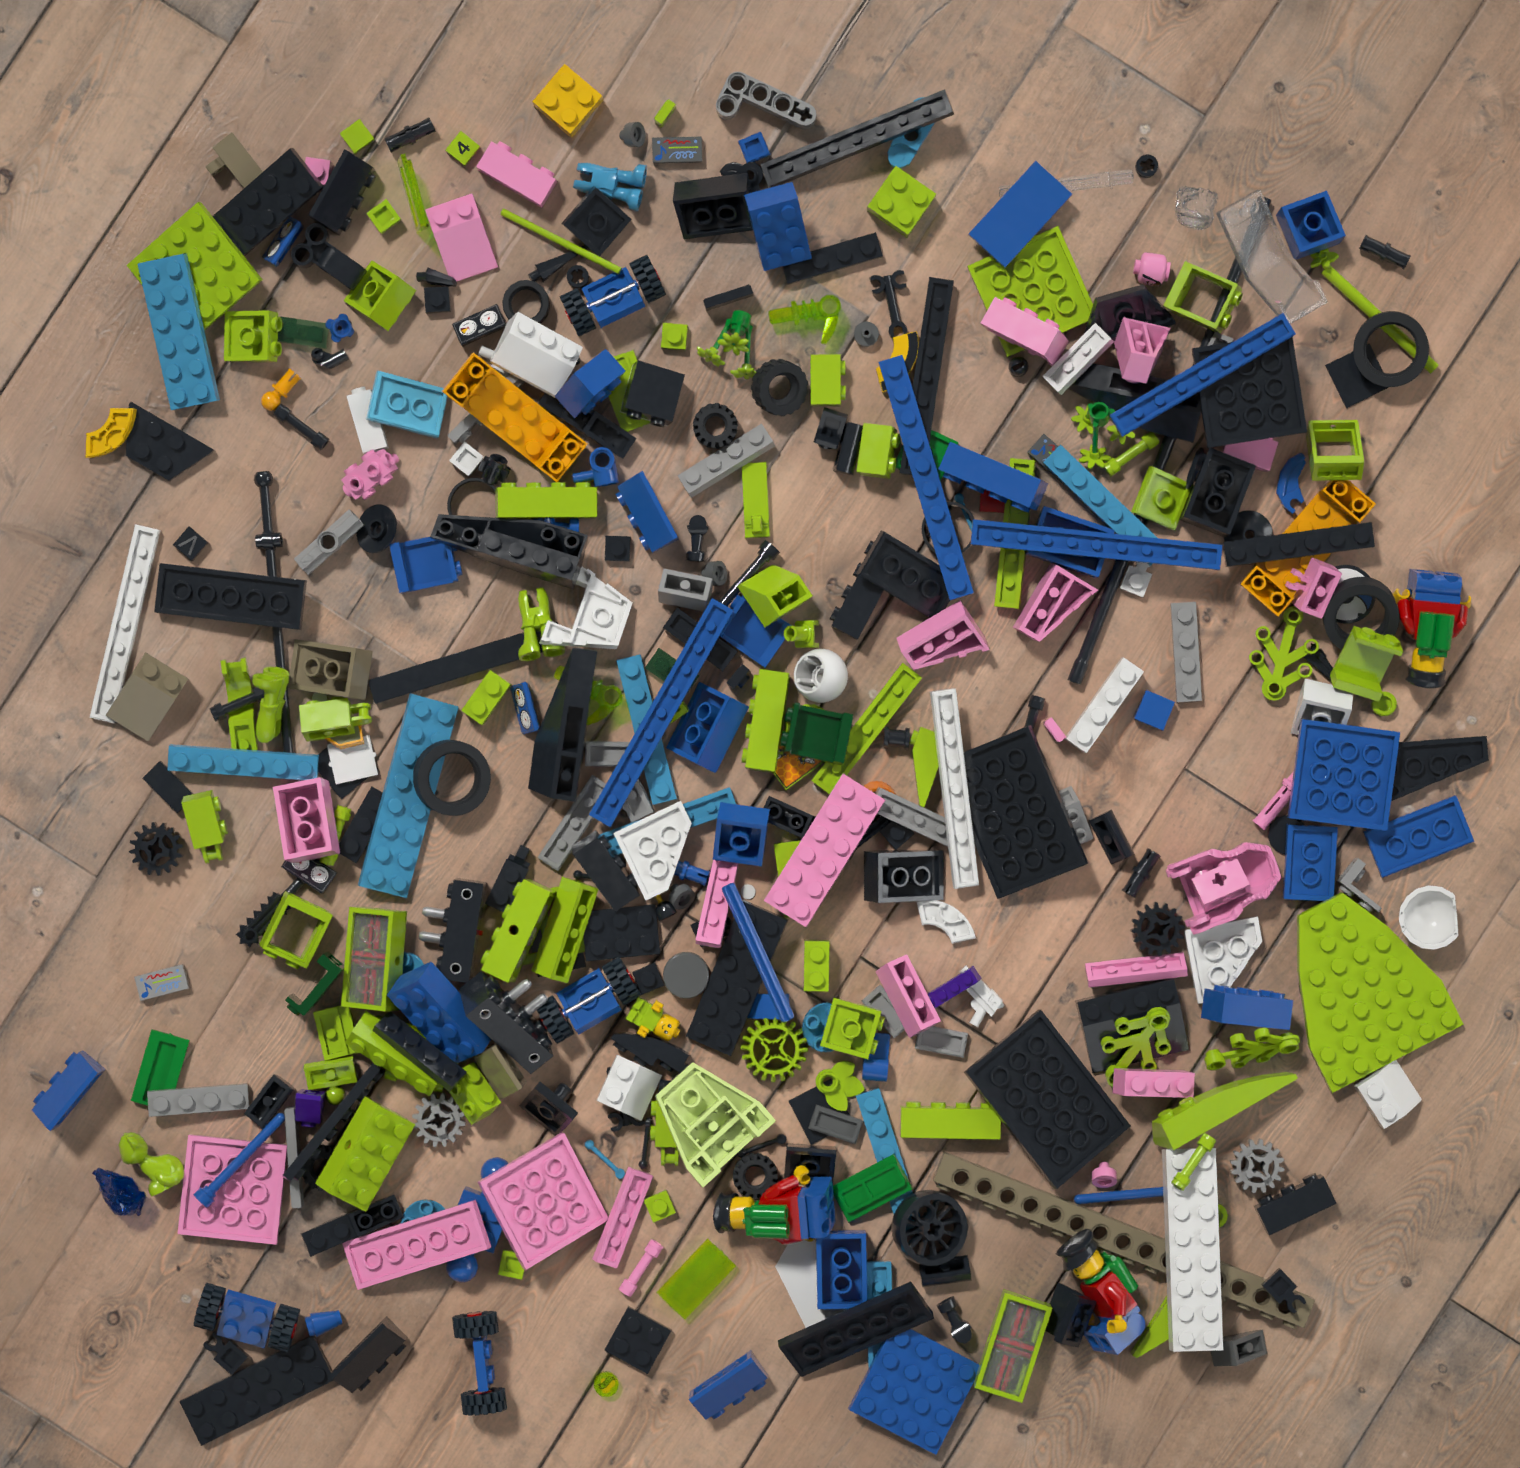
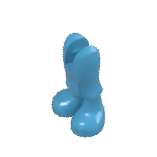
M592 163L577 164L576 171L592 175L591 182L574 180V189L588 193L595 186L609 199L622 200L628 204L629 209L639 211L643 190L617 187L618 182L644 188L647 165L638 164L633 171L618 170V167L607 168Z

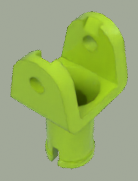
M819 620L796 621L795 626H787L785 628L784 638L787 641H795L796 648H819V643H815L814 626H819Z

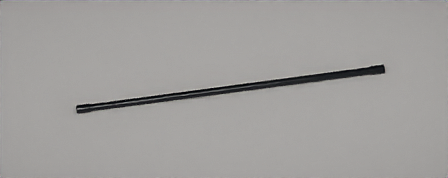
M1261 195L1257 196L1250 214L1249 223L1227 276V279L1238 284L1260 226L1272 202L1271 199ZM1225 288L1221 291L1210 319L1211 322H1216L1230 293ZM1206 329L1200 347L1208 346L1215 333L1214 331ZM1164 436L1153 467L1162 471L1165 470L1176 442L1175 438ZM1134 514L1135 517L1144 523L1145 518ZM1115 560L1078 657L1073 663L1068 681L1079 685L1082 684L1089 666V660L1128 561Z

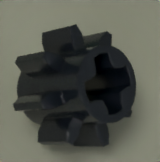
M491 454L490 457H484L478 470L483 472L481 477L485 482L496 485L499 481L504 483L511 468L506 466L508 461L505 457L499 454Z

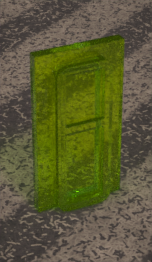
M401 154L397 164L416 233H420L422 230L428 229L429 224L411 159L407 160L406 155Z
M707 1238L656 1293L680 1316L686 1319L736 1267V1264Z

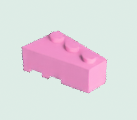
M995 297L981 321L983 327L1011 344H1016L1028 350L1029 354L1033 356L1036 354L1046 359L1048 364L1053 366L1060 359L1069 342L1058 329L1060 326L1049 319H1046L1045 322L1038 319V314L1030 309L1025 308L1022 311L1016 308L1017 304L1004 297L1003 300Z
M1123 317L1114 342L1123 379L1131 383H1147L1164 348L1170 331L1169 327Z
M1050 563L1013 628L1032 640L1040 642L1062 623L1071 612L1079 608L1088 597L1096 593L1098 589L1060 566Z
M961 600L897 637L900 650L913 670L944 662L943 659L959 656V658L967 656L966 653L990 650L984 634Z

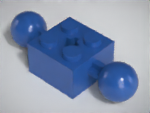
M500 1157L488 1159L481 1168V1179L509 1163ZM465 1186L458 1205L476 1200L480 1214L483 1215L482 1220L486 1221L484 1226L491 1244V1248L485 1251L494 1253L502 1228L483 1192ZM474 1254L447 1262L446 1270L452 1280L464 1283L475 1277L478 1263Z

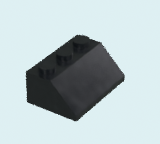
M344 149L308 214L310 218L339 236L342 231L346 232L352 223L350 218L354 209L358 210L364 201L363 192L366 187L370 189L376 179L374 167Z
M748 173L675 182L673 204L684 240L753 231L744 196L753 192Z
M386 1316L333 1369L329 1377L351 1393L357 1388L362 1391L371 1382L369 1377L375 1371L379 1374L389 1364L386 1360L392 1354L397 1356L406 1347L404 1342L408 1337Z

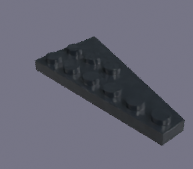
M1487 736L1399 742L1391 801L1489 761Z

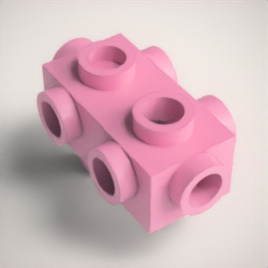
M372 449L363 455L361 459L364 462L359 466L355 463L344 471L346 476L341 481L344 483L343 491L349 497H354L355 500L361 497L366 500L376 492L374 488L377 485L383 486L393 479L391 474L398 470L396 463L399 462L396 454L391 455L385 449L377 452Z

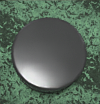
M677 953L668 960L664 967V984L669 992L679 998H693L702 993L708 984V966L704 959L695 953Z

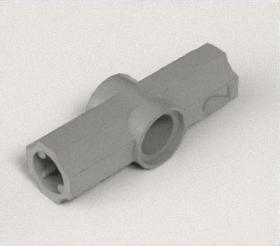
M349 509L327 530L320 533L317 539L295 557L294 560L308 575L311 574L328 557L337 552L364 524ZM328 535H332L335 539V545L331 549H327L323 545V540Z

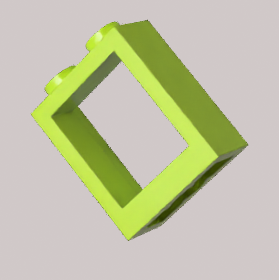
M1185 261L1163 306L1173 314L1221 334L1223 329L1228 328L1232 319L1230 314L1234 306L1237 307L1240 304L1243 293H1241L1242 288L1237 283ZM1196 276L1230 291L1215 323L1180 308Z
M1308 420L1306 442L1312 481L1362 480L1364 456L1358 420ZM1316 442H1350L1352 455L1318 456Z
M285 891L259 945L264 949L263 953L274 959L280 956L287 959L285 963L293 968L299 969L302 966L307 969L333 914L324 908ZM288 905L319 919L301 957L270 943Z

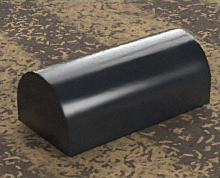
M852 422L845 423L833 467L835 472L854 475L861 444L862 425Z
M1112 809L1089 820L1111 865L1134 854Z
M273 1074L244 1114L264 1129L295 1088L282 1077Z
M968 1255L956 1256L950 1261L936 1266L919 1264L922 1287L972 1281Z

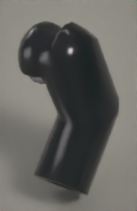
M315 348L311 352L312 361L326 369H332L349 360L344 349L334 354L325 352L321 348Z

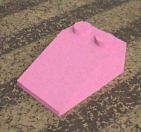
M473 194L425 209L448 276L453 277L458 282L498 268Z

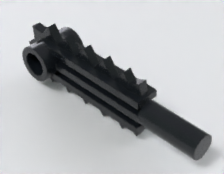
M296 878L285 891L295 895L305 883ZM273 892L272 896H267L268 903H260L261 911L253 910L254 918L246 917L247 925H239L240 931L235 934L240 938L239 944L246 943L249 948L253 943L259 944L258 936L264 935L265 929H267L284 892L281 895ZM288 905V907H287V909H286L284 915H287V910L291 909V907H290L289 905Z

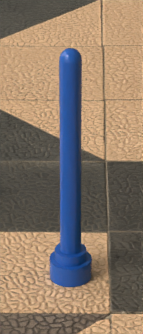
M278 1113L209 1186L200 1187L193 1194L196 1199L208 1208L215 1201V1193L285 1121V1115Z
M1163 1187L1078 1194L1074 1197V1202L1076 1204L1164 1197Z

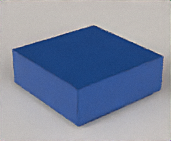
M761 132L738 141L746 163L756 162L770 156Z

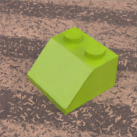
M371 260L366 268L367 272L356 288L348 293L344 302L389 331L417 290L397 275Z

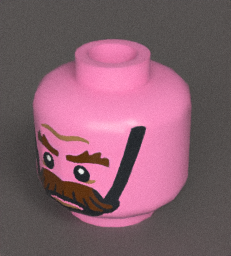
M1145 252L1140 260L1135 259L1133 274L1138 275V282L1140 284L1159 287L1164 281H1168L1171 262H1167V258L1164 255Z

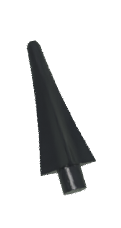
M585 244L580 246L585 250L589 249ZM570 251L536 264L534 267L535 271L529 273L528 276L531 281L535 282L541 279L544 282L579 254Z

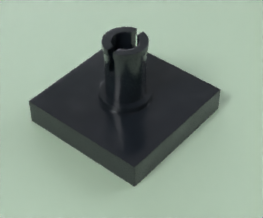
M540 1081L519 1105L555 1136L562 1133L578 1114L576 1110L565 1102L568 1096L572 1094V1091L563 1083H560L553 1092Z

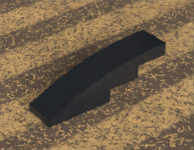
M544 392L538 401L539 405L603 447L608 448L622 459H624L637 439L593 409L586 415L582 412L574 418L556 397L554 398Z

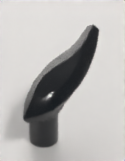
M1202 447L1196 451L1186 480L1187 490L1190 489L1195 481L1197 473L1200 471L1207 453H1204Z

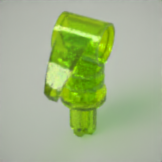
M826 295L819 302H814L813 299H810V303L807 304L805 300H802L801 305L791 301L790 307L769 310V321L772 325L794 321V325L797 326L800 324L799 320L802 319L805 320V323L808 322V318H813L814 321L822 320L825 323L821 344L826 345L836 330L841 303L834 295ZM826 301H832L836 304L837 309L834 313L828 314L824 312L822 305Z
M559 665L555 671L554 678L558 681L565 668L564 666ZM602 679L599 682L593 680L591 699L598 702L599 708L588 718L587 725L597 723L606 718L622 703L624 695L618 686H606L602 684ZM609 689H614L619 694V699L614 704L608 703L605 699V693Z

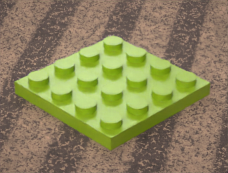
M197 202L127 264V267L142 284L138 263L187 253L204 331L263 280L201 202Z
M1059 226L1034 236L1006 268L1000 265L992 256L967 266L986 311L995 297L1003 300L1005 297L1017 304L1016 308L1022 311L1025 308L1030 309L1038 314V319L1044 322L1046 319L1057 323L1060 326L1058 329L1062 333L1088 322L1093 303ZM998 336L1007 357L1026 350Z

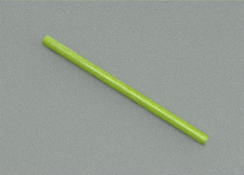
M504 208L500 213L501 216L617 274H620L622 270L621 267Z

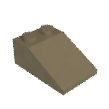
M295 639L288 688L365 700L373 651Z
M145 652L106 713V716L149 741L188 678Z
M496 1043L474 1056L476 1066L482 1075H485L489 1081L488 1084L500 1100L520 1090L527 1082L511 1056Z

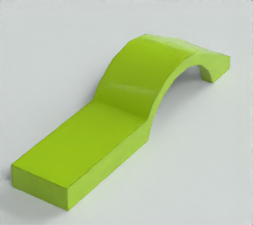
M246 657L241 658L240 662L227 663L226 660H221L228 703L252 693ZM254 703L229 713L228 723L232 749L258 750L254 721Z

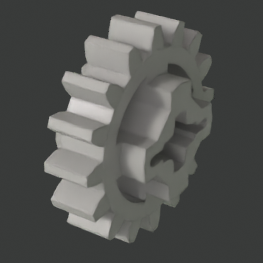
M432 1093L430 1101L424 1097L422 1099L424 1106L417 1104L415 1108L419 1113L412 1115V1118L418 1119V1122L414 1123L416 1124L414 1128L420 1129L416 1136L424 1135L425 1144L432 1140L433 1147H436L439 1141L442 1142L444 1147L447 1146L448 1139L454 1143L456 1141L454 1134L462 1135L463 1133L459 1126L466 1125V1122L461 1120V1117L465 1115L463 1112H459V1106L453 1103V1097H450L449 1100L445 1099V1093H442L440 1098H437L436 1094ZM441 1104L449 1106L453 1111L447 1112L442 1108ZM431 1105L432 1113L429 1117L423 1119L425 1110ZM437 1114L440 1117L447 1118L443 1121L442 1126H439L438 1122L430 1121L435 1119ZM456 1121L453 1130L448 1134V1124ZM430 1127L435 1130L437 1136L429 1133L426 1128Z
M1260 1138L1257 1144H1254L1252 1139H1248V1146L1240 1143L1239 1145L1242 1150L1240 1152L1233 1151L1237 1158L1236 1160H1230V1163L1235 1165V1168L1230 1170L1231 1174H1238L1234 1181L1236 1183L1243 1181L1242 1188L1244 1190L1251 1186V1192L1256 1193L1257 1187H1260L1264 1193L1266 1192L1267 1185L1271 1188L1275 1187L1272 1182L1274 1179L1281 1181L1280 1176L1277 1174L1285 1170L1279 1166V1163L1283 1162L1284 1158L1276 1156L1280 1152L1278 1148L1271 1150V1142L1266 1143L1264 1146L1263 1140ZM1260 1149L1266 1151V1153L1257 1155L1251 1150ZM1243 1157H1245L1246 1165L1241 1171V1162ZM1251 1157L1258 1162H1262L1260 1167L1263 1174L1256 1169L1252 1170L1254 1164ZM1273 1161V1170L1271 1174H1269V1164ZM1255 1176L1260 1177L1263 1181L1253 1182L1248 1179Z

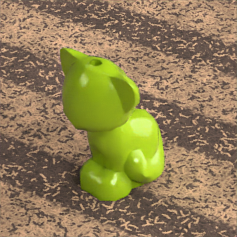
M133 1132L123 1133L124 1135L119 1142L122 1161L129 1165L139 1164L141 1171L151 1180L148 1185V1191L151 1196H155L180 1183L184 1178V1166L177 1157L170 1154L151 1156L148 1154V1145L142 1136Z

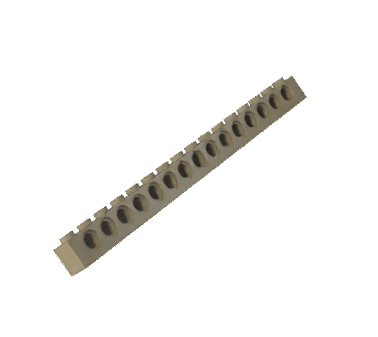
M943 1151L933 1176V1181L937 1182L936 1187L950 1192L951 1188L960 1191L959 1196L973 1201L974 1197L983 1201V1206L996 1210L997 1206L1006 1210L1005 1214L1010 1217L1019 1219L1020 1216L1028 1218L1030 1219L1028 1223L1038 1228H1043V1225L1053 1228L1052 1233L1064 1238L1066 1234L1074 1236L1084 1229H1090L1093 1233L1096 1227L1103 1226L1106 1229L1105 1236L1100 1239L1093 1237L1097 1246H1099V1252H1106L1109 1255H1112L1114 1252L1121 1255V1259L1124 1262L1132 1265L1139 1262L1145 1265V1270L1154 1274H1158L1159 1271L1166 1273V1266L1162 1263V1259L1166 1255L1165 1238ZM959 1171H964L968 1175L966 1182L963 1184H958L954 1181V1175ZM982 1180L989 1181L991 1184L990 1190L986 1193H981L977 1190V1185ZM1006 1189L1014 1193L1013 1199L1009 1202H1003L1000 1199V1194ZM1027 1199L1036 1200L1037 1206L1033 1211H1026L1023 1208V1204ZM1049 1209H1059L1060 1215L1056 1220H1049L1046 1214ZM1074 1217L1082 1218L1083 1224L1081 1228H1070L1071 1219ZM1121 1235L1129 1238L1128 1245L1123 1248L1116 1246V1240ZM1145 1244L1152 1247L1151 1254L1147 1257L1140 1256V1247ZM1220 1261L1222 1301L1227 1302L1228 1298L1237 1301L1236 1306L1250 1311L1252 1307L1260 1310L1259 1315L1273 1320L1274 1317L1283 1319L1282 1324L1293 1329H1297V1326L1305 1328L1315 1302L1313 1297L1294 1290L1293 1293L1303 1296L1306 1303L1303 1304L1300 1300L1296 1299L1292 1303L1293 1308L1297 1311L1296 1313H1292L1289 1309L1281 1312L1278 1310L1279 1303L1261 1285L1266 1278ZM1237 1281L1243 1282V1291L1233 1293L1232 1285ZM1264 1290L1267 1292L1266 1300L1260 1303L1256 1302V1293Z

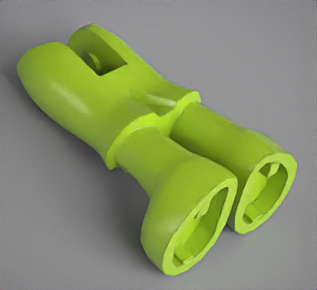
M544 587L536 588L539 607L534 608L529 607L530 600L527 590L519 591L518 603L522 617L521 629L524 630V643L518 651L519 660L532 661L540 658L541 652L536 632L541 631L542 637L547 621L553 622L550 618L549 600ZM542 645L543 655L546 657L560 656L565 653V646Z
M265 667L263 673L253 675V685L264 691V698L260 702V711L256 724V736L261 743L269 742L280 734L282 708L286 701L283 698L290 675L286 669L280 667Z

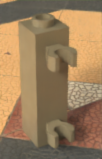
M232 132L212 147L219 157L205 166L213 177L227 166L244 188L263 172Z

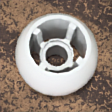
M814 649L805 653L797 662L794 670V681L797 690L806 699L817 703H825L836 699L845 689L848 680L845 662L838 654L827 649Z

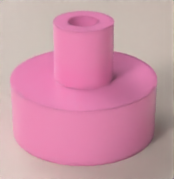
M1107 1162L1099 1163V1168L1092 1171V1184L1096 1187L1109 1188L1117 1183V1172L1115 1169L1110 1168Z

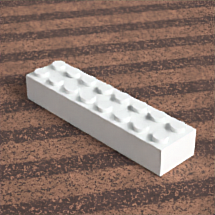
M1196 1148L1162 1149L1169 1350L1173 1352L1223 1350L1216 1148H1212L1210 1152L1205 1153L1189 1177L1191 1181L1184 1191L1173 1186L1171 1181L1177 1172L1182 1171Z

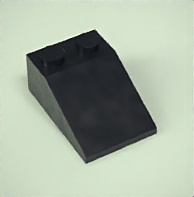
M1209 448L1180 520L1224 538L1228 537L1232 531L1256 465Z
M944 850L864 851V901L890 903L944 900Z

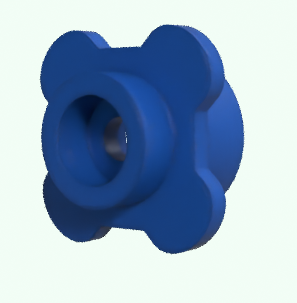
M340 314L338 318L326 321L325 326L330 330L333 342H340L341 338L351 337L354 333V329L346 314Z

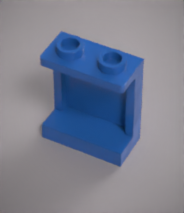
M430 537L389 545L399 593L403 594L460 582L459 576L463 575L460 561H455L454 552L458 551L457 549Z
M737 595L729 606L734 612L720 637L766 668L785 641V628L792 625L780 618L764 627L745 597Z

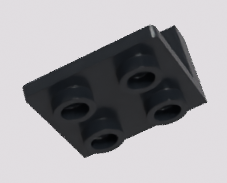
M1057 1283L1050 1301L1052 1311L1045 1331L1055 1336L1054 1341L1079 1348L1097 1301L1063 1283Z

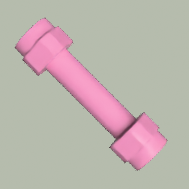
M653 1239L649 1241L644 1249L646 1251L629 1278H625L619 1287L622 1293L629 1297L632 1296L638 1287L636 1285L650 1262L654 1257L657 1258L663 1249L660 1243Z

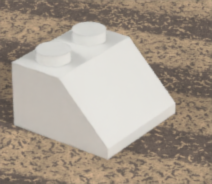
M1305 679L1298 697L1291 734H1299L1300 719L1347 725L1352 711L1353 693L1333 688L1331 684Z
M616 1055L596 1101L642 1121L662 1075Z
M1397 1060L1379 1068L1353 1084L1371 1114L1383 1129L1404 1117L1422 1100Z

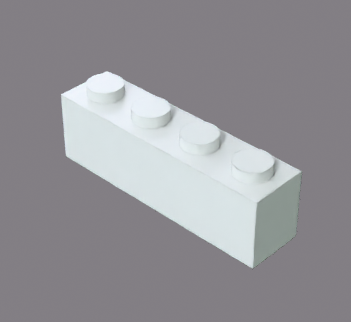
M1124 657L1121 658L1068 732L1065 740L1083 753H1087L1144 671Z

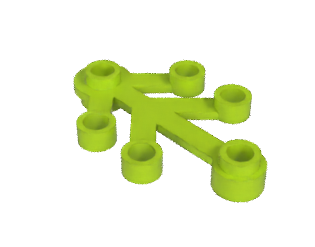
M1296 606L1287 608L1283 614L1286 626L1279 651L1270 637L1271 632L1268 627L1261 626L1255 632L1256 638L1263 643L1275 664L1272 675L1263 662L1264 654L1261 651L1254 650L1249 655L1250 663L1256 666L1264 680L1262 693L1269 700L1281 699L1286 693L1287 686L1301 678H1308L1313 671L1310 664L1302 663L1296 671L1282 678L1286 666L1307 654L1316 653L1319 649V644L1315 639H1308L1303 646L1289 653L1295 628L1303 620V612ZM1294 611L1298 614L1296 621L1289 619L1290 612ZM1265 629L1268 633L1267 637L1260 638L1258 635L1259 630ZM1308 642L1315 643L1316 649L1314 651L1307 649ZM1254 653H1258L1261 655L1260 662H1254L1252 660V655ZM1302 666L1309 668L1308 675L1301 674L1300 668ZM1272 683H1276L1279 686L1278 692L1273 693L1270 691L1269 687Z
M1152 1008L1145 1017L1128 1020L1125 1017L1118 1018L1115 1021V1028L1121 1035L1129 1033L1130 1030L1143 1027L1144 1029L1138 1034L1118 1039L1106 1036L1101 1040V1047L1105 1053H1112L1116 1049L1130 1046L1116 1065L1109 1066L1105 1072L1107 1083L1111 1087H1113L1114 1075L1112 1074H1114V1068H1127L1140 1050L1143 1058L1141 1060L1142 1069H1157L1149 1038L1154 1032L1157 1037L1155 1042L1157 1052L1160 1055L1170 1052L1171 1045L1165 1032L1170 1022V1015L1165 1008ZM1122 1024H1126L1124 1028H1119ZM1107 1043H1112L1111 1046H1105ZM1166 1044L1164 1048H1159L1161 1045ZM1148 1063H1152L1149 1067L1145 1066Z
M1260 1028L1254 1031L1255 1042L1245 1040L1243 1033L1234 1034L1229 1038L1231 1046L1242 1049L1220 1053L1219 1049L1207 1051L1204 1058L1207 1070L1221 1069L1226 1065L1225 1060L1230 1059L1232 1068L1244 1067L1254 1058L1257 1063L1267 1062L1279 1052L1289 1054L1298 1050L1299 1036L1293 1035V1033H1284L1280 1036L1272 1035L1269 1033L1268 1028Z

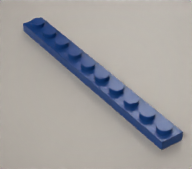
M903 355L880 361L879 366L949 599L954 600L974 594Z
M973 519L970 545L1212 570H1220L1223 546L1219 544Z
M713 598L711 599L589 813L590 816L609 827L612 826L734 612L733 609Z

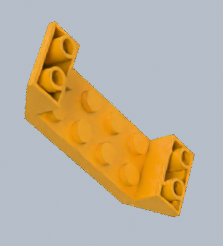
M474 352L442 390L444 394L463 407L555 482L560 480L588 444Z
M1329 480L1282 534L1358 524L1376 503L1349 480ZM1331 553L1256 563L1240 585L1278 617L1294 599L1297 591L1287 588L1285 586L1286 582H1301L1298 576L1291 573L1292 568L1299 570L1304 575L1311 558L1324 562Z

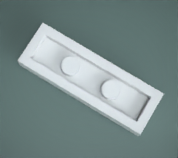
M1095 323L1043 377L1062 395L1114 341Z

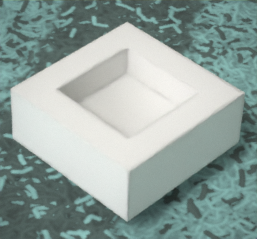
M464 441L449 461L467 476H470L484 459V456Z

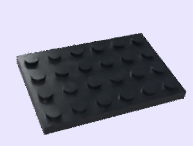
M1031 725L964 752L974 844L997 899L1088 864Z
M1037 1010L964 1071L968 1079L1054 1189H1058L1131 1127L1042 1010Z

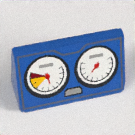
M289 217L264 252L263 259L276 267L279 266L303 230V224Z
M523 682L511 686L510 691L522 734L538 731L540 725L529 683Z

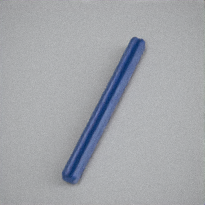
M734 883L722 887V892L781 1022H787L794 1017L793 1011Z

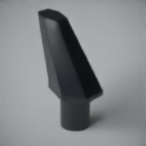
M427 268L426 272H417L416 274L418 282H428L431 285L456 287L457 285L456 279L431 268Z

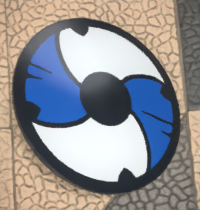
M1353 565L1335 566L1342 573L1338 583L1353 577L1370 578L1359 567ZM1367 595L1349 598L1340 606L1336 622L1350 624L1362 620L1370 613L1376 599Z

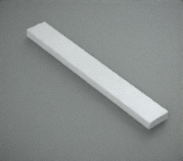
M135 524L90 718L115 723L114 720L106 716V713L125 683L161 530Z
M955 688L930 691L953 888L978 886L979 880L957 693Z

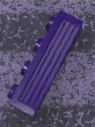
M971 966L927 994L934 1008L973 986L982 978L975 967Z

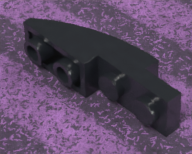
M771 796L768 797L764 808L770 809L768 823L801 838L804 837L816 817Z
M628 1032L614 1033L611 1037L615 1041L613 1046L624 1053L629 1050L635 1054L633 1059L645 1067L647 1064L653 1066L657 1058L661 1060L660 1065L670 1072L675 1069L681 1073L689 1065L685 1061L690 1053L662 1039L649 1035L643 1038L636 1033Z
M393 1194L372 1202L366 1212L358 1208L300 1234L309 1256L312 1257L404 1217Z

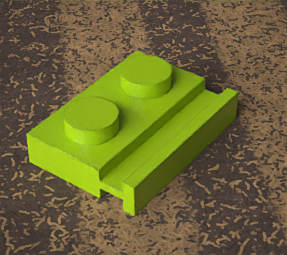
M336 1006L313 1012L324 1061L357 1053L345 1044L355 1027L350 1007Z

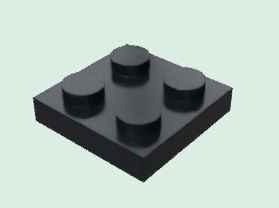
M593 186L561 224L600 257L632 219L598 188Z
M628 1306L604 1351L648 1374L672 1329Z

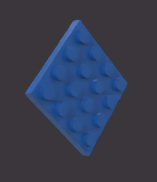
M1300 719L1287 818L1387 831L1400 732Z
M913 1329L907 1330L882 1342L848 1409L936 1455L975 1381L979 1364Z

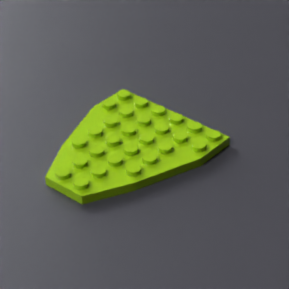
M1341 892L1297 915V972L1308 1048L1330 1092L1333 1093L1464 1025L1442 980L1387 925Z

